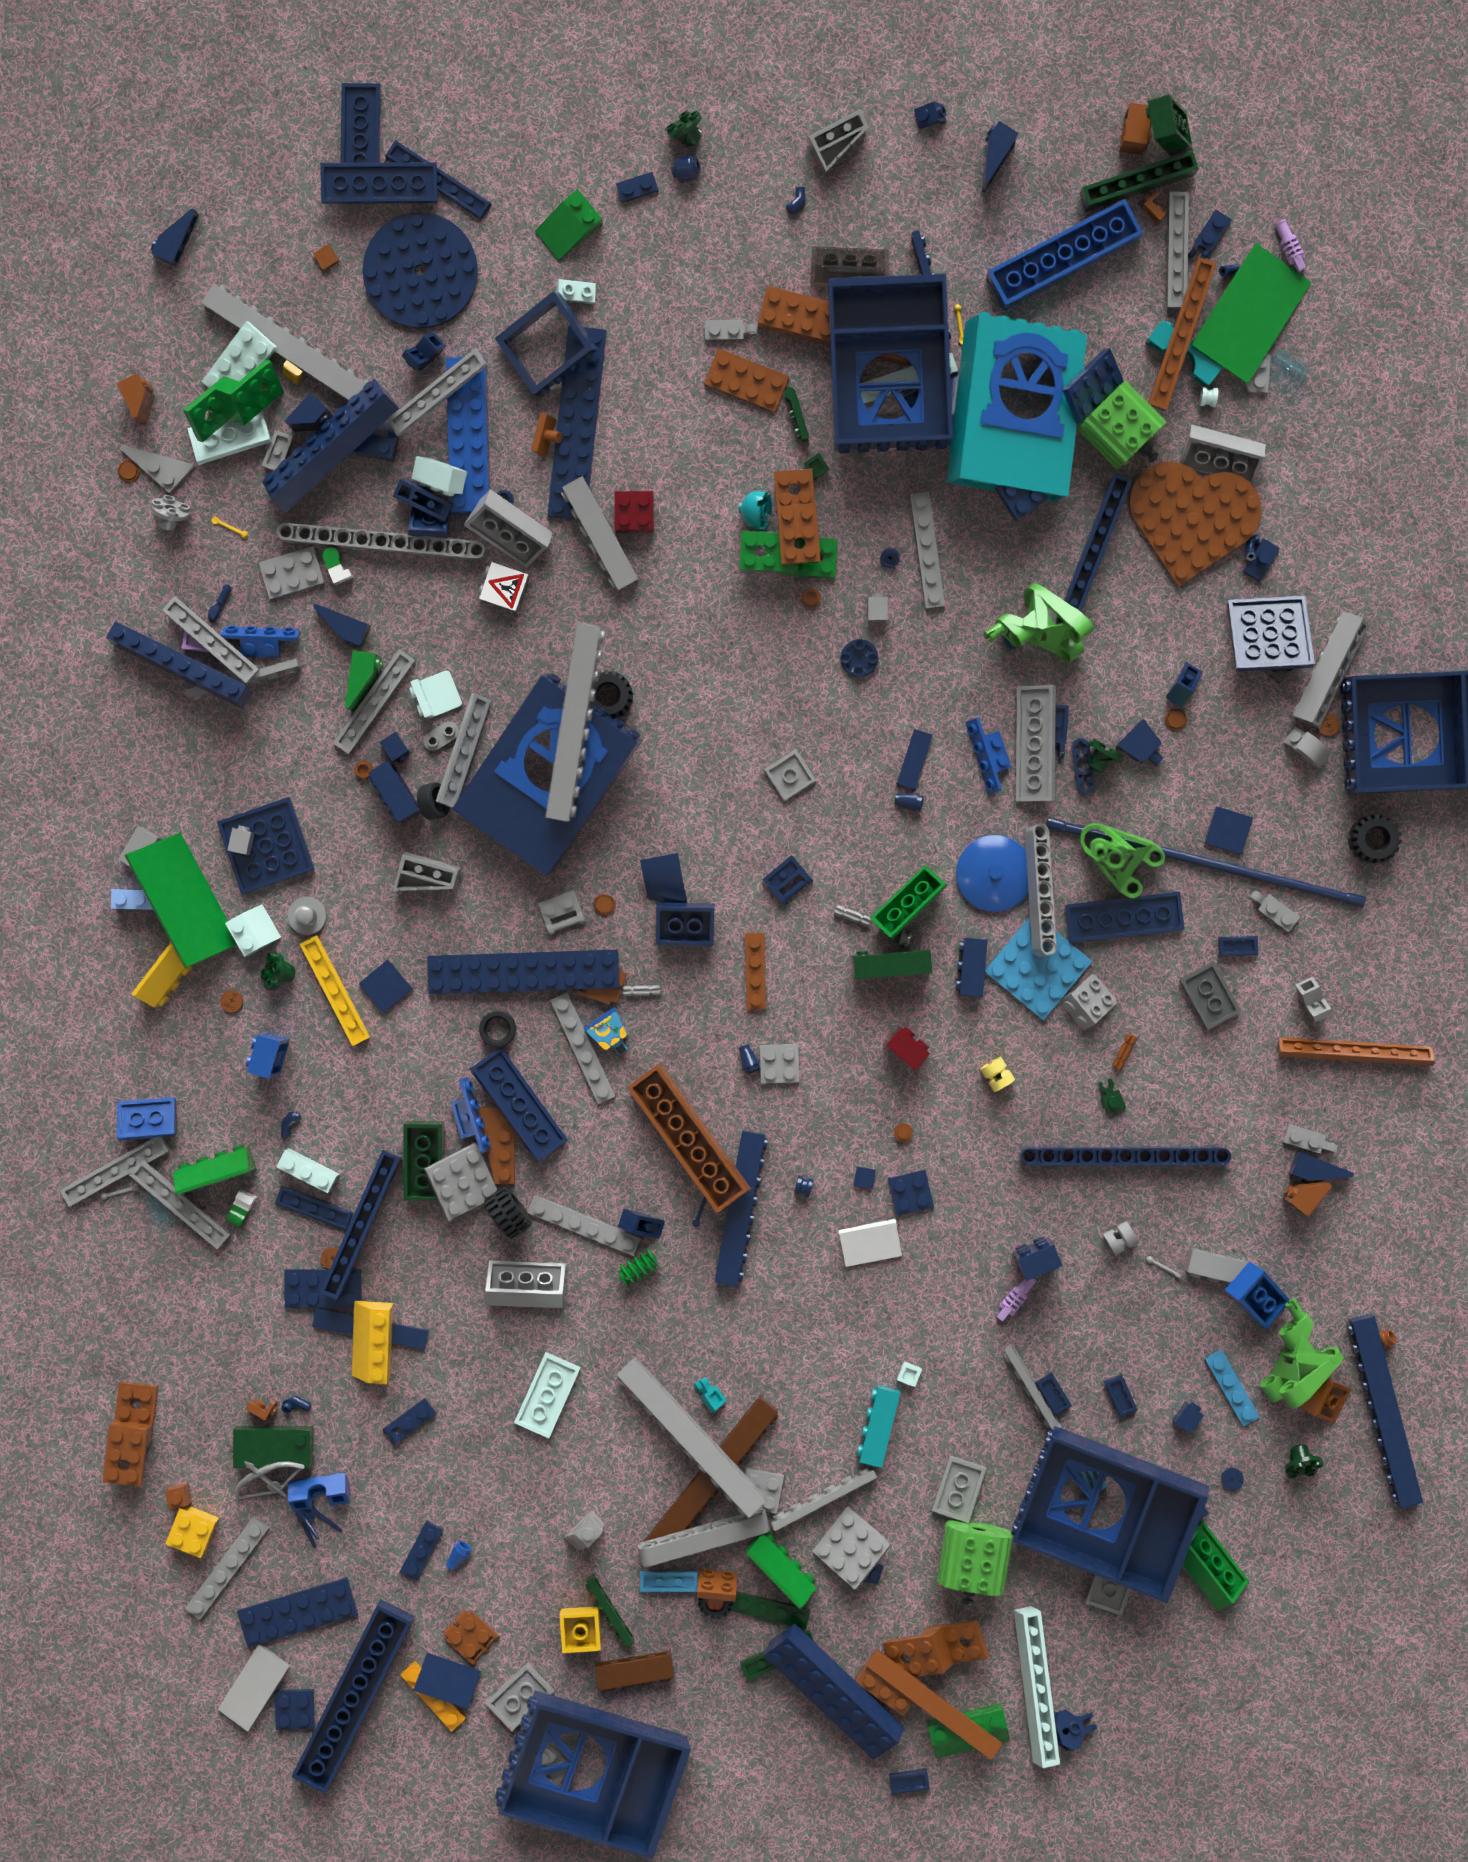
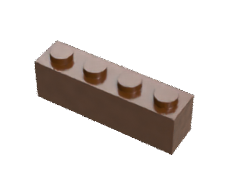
M671 1650L595 1663L594 1667L598 1691L603 1690L604 1692L613 1691L617 1687L627 1689L633 1687L634 1684L640 1683L641 1685L652 1684V1681L658 1680L660 1682H667L674 1678L675 1674Z

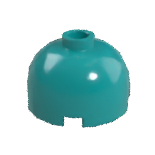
M753 491L747 494L743 502L739 504L738 512L741 514L743 522L750 528L765 530L769 525L770 521H766L767 514L771 515L772 499L771 495H768V491Z

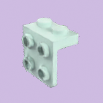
M447 670L421 681L418 679L411 681V694L413 698L417 697L420 716L424 715L426 719L433 718L462 705L451 673Z

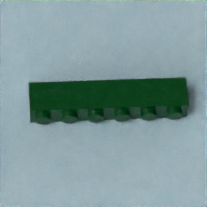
M1192 150L1084 186L1080 191V197L1085 212L1195 176L1199 167Z

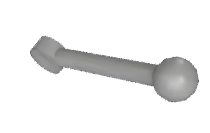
M135 1186L111 1193L103 1192L101 1199L106 1200L108 1197L139 1190L140 1188Z
M1148 1256L1146 1258L1147 1263H1152L1176 1277L1182 1278L1183 1275L1153 1260V1257Z

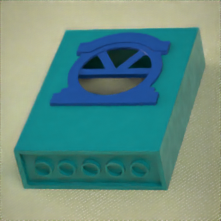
M980 312V314L965 321L953 420V440L950 445L946 483L995 491V488L999 485L1044 493L1047 501H1056L1068 497L1077 423L1062 389L1084 369L1087 334H1082L1080 330L1076 329L1066 331L1061 326L1045 327L1044 323L1039 322L1030 324L1024 319L1009 320L1008 316L994 317L988 312ZM1031 353L1043 360L1028 382L1018 359V354ZM1009 360L1012 362L1018 381L1000 377L1003 367ZM1048 367L1053 374L1054 387L1036 384ZM999 385L1053 395V399L1049 408L1041 416L1034 419H1021L1010 413L1004 406L999 392Z

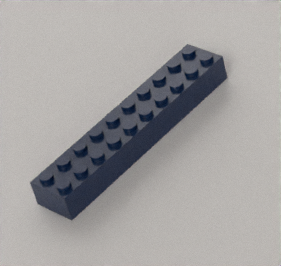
M380 1599L291 1776L292 1778L326 1794L415 1616Z

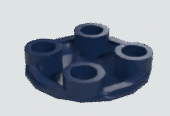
M863 639L852 640L846 644L840 655L841 665L845 672L854 677H865L871 674L877 667L879 659L874 645Z

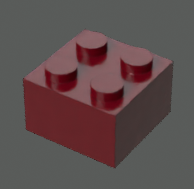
M615 491L616 533H654L653 491Z
M899 1026L885 1044L913 1070H916L930 1055L927 1051L929 1047L920 1039L916 1041L913 1038L915 1034L906 1026L904 1028Z

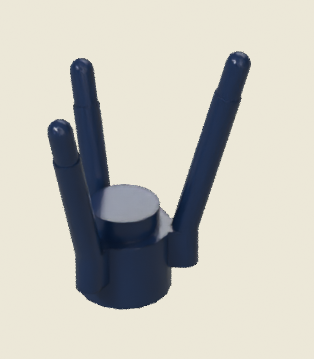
M312 1506V1509L301 1510L295 1514L314 1548L317 1545L311 1533L317 1540L319 1536L310 1523L315 1518L313 1514L338 1532H342L341 1528L318 1512L314 1506Z

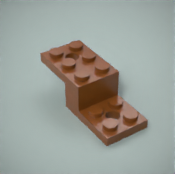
M812 468L774 471L782 565L820 562ZM790 486H799L800 492L797 495L791 494L789 492ZM795 540H804V548L797 549L794 546Z
M119 1382L115 1421L109 1424L103 1473L104 1483L139 1487L143 1485L147 1446L152 1443L158 1386ZM133 1398L141 1400L140 1408L132 1406ZM127 1460L129 1462V1469H122L120 1461Z
M978 1619L930 1626L918 1636L891 1639L883 1643L887 1657L914 1677L944 1673L955 1663L984 1660L990 1657ZM962 1637L969 1641V1645L963 1643ZM903 1654L908 1655L910 1661H906L903 1657Z

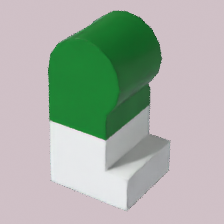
M333 547L326 548L322 556L333 583L338 585L352 579L351 571L349 569L344 570L340 552Z
M244 1190L238 1191L231 1207L232 1209L225 1221L239 1229L257 1199L256 1196Z

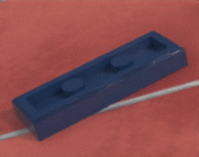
M914 729L897 781L898 785L915 790L932 734Z

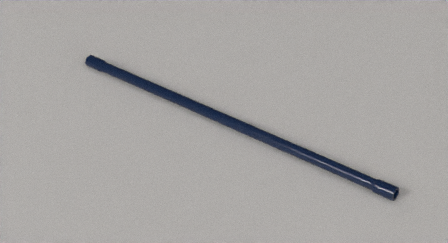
M1048 817L1046 823L1048 829L1079 836L1084 828L1083 826ZM1095 829L1089 830L1085 837L1091 839L1102 838L1109 842L1112 840L1103 831ZM1123 838L1135 849L1146 847L1140 843ZM1160 846L1167 858L1342 901L1346 904L1362 908L1366 901L1365 896L1345 893ZM1152 852V853H1151V854H1155V855H1160L1159 852Z

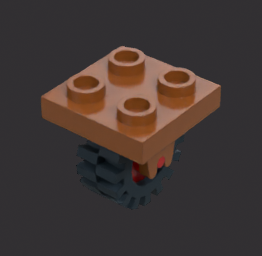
M699 1569L698 1607L701 1613L705 1612L706 1617L710 1614L712 1619H714V1616H717V1619H719L721 1614L725 1617L727 1613L731 1612L736 1598V1572Z

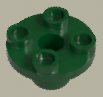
M688 110L684 111L679 115L678 121L669 124L665 128L669 138L676 139L681 137L683 139L682 144L687 146L697 144L702 138V130L697 127L702 116L697 110L691 113Z
M1096 739L1089 741L1088 745L1095 749L1093 756L1088 762L1092 770L1104 773L1110 761L1114 760L1120 764L1123 760L1121 758L1123 756L1112 748L1107 751L1105 749L1107 746Z
M268 952L265 969L261 970L260 977L261 980H264L268 990L275 991L282 982H292L296 971L293 965L284 961L281 953Z
M1298 1444L1290 1449L1291 1462L1287 1463L1284 1469L1288 1478H1295L1302 1474L1313 1476L1317 1474L1316 1470L1323 1467V1460L1321 1457L1313 1456L1309 1452L1307 1445Z

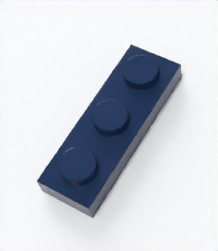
M429 1521L425 1522L399 1573L417 1581L443 1531L442 1528Z

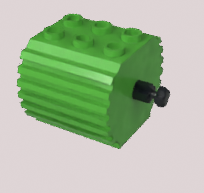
M1124 381L1084 420L1077 430L1119 471L1138 451L1144 457L1148 455L1150 463L1158 457L1156 452L1151 453L1152 448L1147 443L1167 421L1127 381Z
M960 1520L947 1521L937 1582L943 1585V1587L964 1591L963 1594L966 1595V1598L962 1599V1603L966 1605L974 1604L971 1596H975V1593L990 1596L1003 1595L1013 1535L1007 1529L995 1525L970 1521L966 1523Z

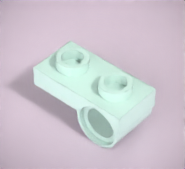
M557 280L556 292H560L565 301H569V303H595L596 283Z

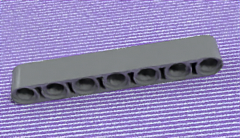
M1039 823L1026 829L1025 846L1032 950L1035 956L1041 958L1054 954L1057 946L1049 830L1045 824ZM1035 830H1037L1039 834L1038 837L1035 834ZM1042 925H1043L1044 928H1045V932L1042 931V928H1041ZM1043 944L1046 946V952L1043 950Z
M758 1509L751 1517L743 1516L742 1514L645 1541L640 1543L637 1548L642 1566L648 1567L767 1533L770 1527L766 1511Z

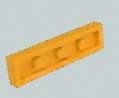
M416 1661L400 1674L412 1689H414L421 1669ZM415 1691L451 1732L466 1719V1716L456 1705Z

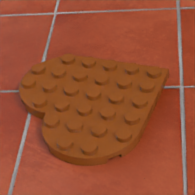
M1161 462L1147 468L1136 479L1130 494V510L1133 519L1177 586H1180L1245 543L1255 533L1261 519L1262 507L1259 495L1253 485L1245 478L1234 473L1218 472L1201 479L1193 469L1178 462Z

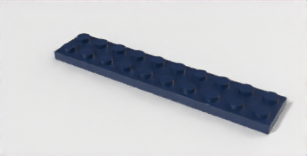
M569 325L564 363L584 348V345ZM584 327L599 350L594 353L595 355L592 356L591 360L582 362L577 371L568 373L562 382L557 431L561 432L562 440L560 443H555L548 517L575 520L570 511L573 509L571 503H566L561 495L564 491L562 487L582 476L588 487H590L606 329Z
M618 949L427 956L428 994L620 988Z

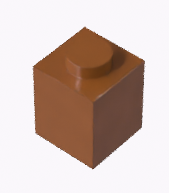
M189 1483L169 1486L165 1490L169 1509L188 1506L192 1502Z

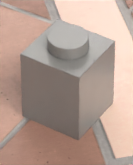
M872 594V597H868V622H887L888 597H883V594Z
M240 825L238 829L232 828L227 851L250 855L255 833L249 832V827Z

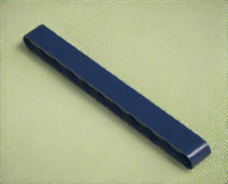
M1220 1146L1024 1147L1019 1154L1021 1161L1026 1165H1226L1231 1160L1230 1151ZM1027 1151H1032L1034 1155L1030 1161L1024 1159V1154ZM1046 1151H1051L1053 1154L1052 1159L1049 1161L1043 1159V1154ZM1065 1151H1071L1072 1157L1068 1161H1064L1062 1158ZM1090 1151L1091 1158L1083 1161V1152ZM1104 1151L1110 1152V1158L1107 1161L1101 1159V1154ZM1123 1151L1129 1152V1158L1126 1161H1122L1120 1158ZM1142 1151H1147L1149 1154L1145 1161H1141L1139 1157ZM1162 1151L1168 1153V1157L1164 1161L1159 1159V1154ZM1181 1151H1186V1159L1180 1161L1178 1154ZM1200 1151H1205L1206 1158L1202 1161H1199L1197 1157L1198 1153ZM1224 1151L1225 1158L1218 1161V1152Z

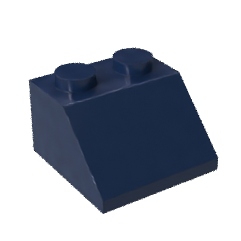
M309 393L284 422L294 432L318 431L325 421H329L333 417V414L317 398Z
M384 422L354 452L358 456L395 463L400 436L396 435L388 422Z

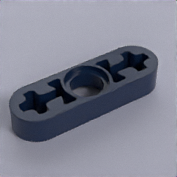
M1079 738L1071 746L1076 785L1079 792L1088 794L1095 787L1093 770L1088 765L1087 771L1082 772L1078 769V763L1080 761H1086L1087 763L1090 761V746L1086 739ZM1078 742L1086 746L1082 751L1083 755L1087 754L1088 758L1081 757L1076 759V755L1080 756L1079 749L1075 748ZM1090 773V777L1087 776L1086 780L1087 783H1091V786L1086 791L1084 787H1081L1084 779L1083 777L1079 778V774L1085 775Z

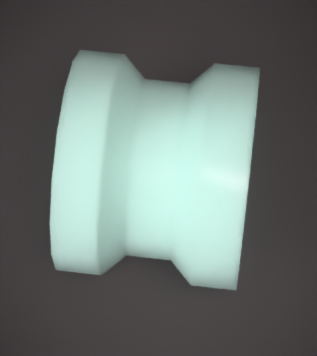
M1202 386L1199 406L1210 405L1215 408L1218 400V388L1208 389Z

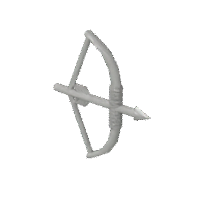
M244 1461L246 1468L253 1472L246 1475L235 1488L236 1499L240 1501V1499L272 1493H279L285 1498L287 1494L282 1489L305 1466L286 1461L257 1469L254 1464ZM280 1467L298 1468L283 1485L278 1483V1481H271L265 1476L271 1470ZM259 1477L268 1484L267 1488L270 1490L244 1496L239 1495L243 1485Z

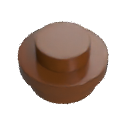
M808 588L802 593V602L805 606L812 608L820 603L821 595L818 590Z
M360 761L355 766V775L361 780H368L370 778L368 772L374 768L370 762Z
M900 1123L894 1128V1136L898 1141L907 1142L912 1138L913 1130L909 1124Z
M1391 1330L1380 1331L1382 1345L1389 1349L1392 1348L1397 1342L1394 1333Z

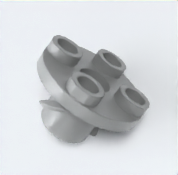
M164 495L163 498L152 500L150 510L159 517L158 522H156L158 526L163 530L171 531L176 528L177 521H183L189 517L190 506L176 501L171 495Z
M301 897L295 900L289 908L288 921L291 927L300 934L311 935L317 933L326 923V909L322 902L314 897Z

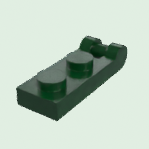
M788 387L784 392V398L791 405V409H788L791 420H795L797 425L794 428L796 438H801L802 443L807 442L810 437L794 388Z

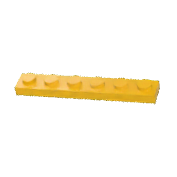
M318 935L301 943L300 946L352 1046L370 1038Z

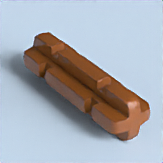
M1127 1034L1125 1043L1122 1044L1117 1054V1059L1112 1064L1114 1068L1122 1070L1125 1064L1124 1061L1127 1060L1133 1048L1132 1045L1137 1040L1136 1036Z

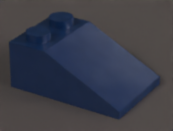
M1001 121L996 126H991L985 140L987 145L982 181V192L984 193L1013 149L1019 134Z

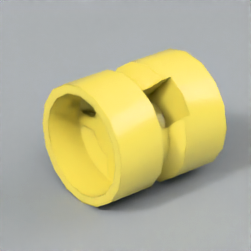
M1001 1056L992 1060L991 1064L989 1062L980 1068L984 1077L990 1079L989 1085L994 1092L1001 1090L1015 1080L1010 1070L1005 1069L1007 1065ZM1000 1073L1001 1077L997 1079L995 1075Z

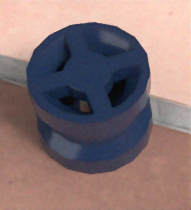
M799 1175L794 1194L798 1195L801 1193L809 1198L814 1179L810 1178L807 1180Z

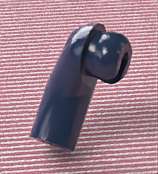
M805 187L795 188L796 198L786 205L788 213H798L805 206Z
M1224 265L1219 268L1218 272L1221 276L1232 273L1235 275L1241 265Z
M1257 534L1251 536L1246 543L1245 553L1249 561L1256 558L1254 545L1260 544V538Z
M292 1111L282 1119L281 1137H291V1126L301 1120L300 1113Z
M293 1396L283 1401L281 1409L283 1412L289 1413L298 1407L307 1412L311 1403L299 1396Z

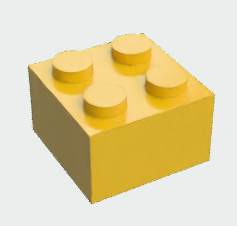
M191 1506L180 1507L165 1544L202 1558L207 1551L219 1518Z
M598 1606L561 1609L562 1653L601 1651L602 1636L600 1609Z

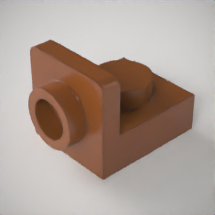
M1158 191L1154 195L1150 193L1142 201L1144 203L1142 210L1157 225L1166 216L1163 208L1159 204L1154 203L1160 195Z
M256 1399L255 1401L251 1400L245 1409L266 1420L269 1416L273 1417L278 1407L275 1406L277 1403L275 1399L270 1403L268 1409L265 1407L266 1404Z

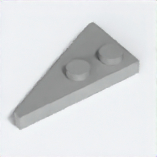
M125 445L120 447L128 457L170 494L195 467L191 463Z

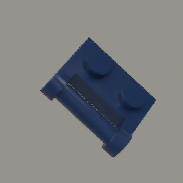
M792 855L762 879L784 906L803 887L814 882ZM800 873L803 878L782 895L779 890Z

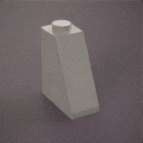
M590 1510L564 1538L577 1551L588 1548L602 1534L604 1522Z

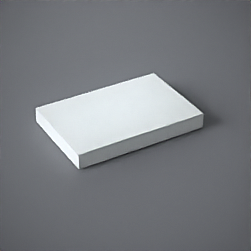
M895 1219L839 1230L846 1267L902 1256Z

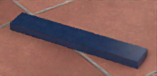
M396 140L385 155L393 163L428 162ZM437 168L438 192L481 220L491 206V202Z
M316 1308L312 1327L353 1335L354 1315ZM392 1323L391 1343L425 1350L429 1330Z

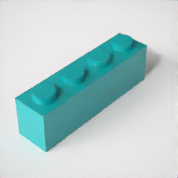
M877 1385L876 1389H872L870 1400L873 1401L872 1408L868 1407L866 1419L869 1420L867 1427L863 1426L861 1437L864 1440L863 1444L858 1446L856 1456H859L860 1463L882 1468L897 1410L900 1390Z

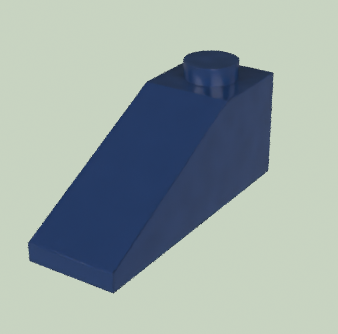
M190 209L161 233L157 240H154L151 246V254L155 258L172 266H177L199 216L197 211Z
M408 478L399 480L393 494L394 498L444 522L453 505L451 502Z
M314 603V609L344 641H347L345 645L355 649L357 646L363 647L370 629L369 624Z
M1298 1151L1289 1170V1173L1293 1174V1179L1304 1182V1179L1315 1181L1353 1177L1355 1174Z

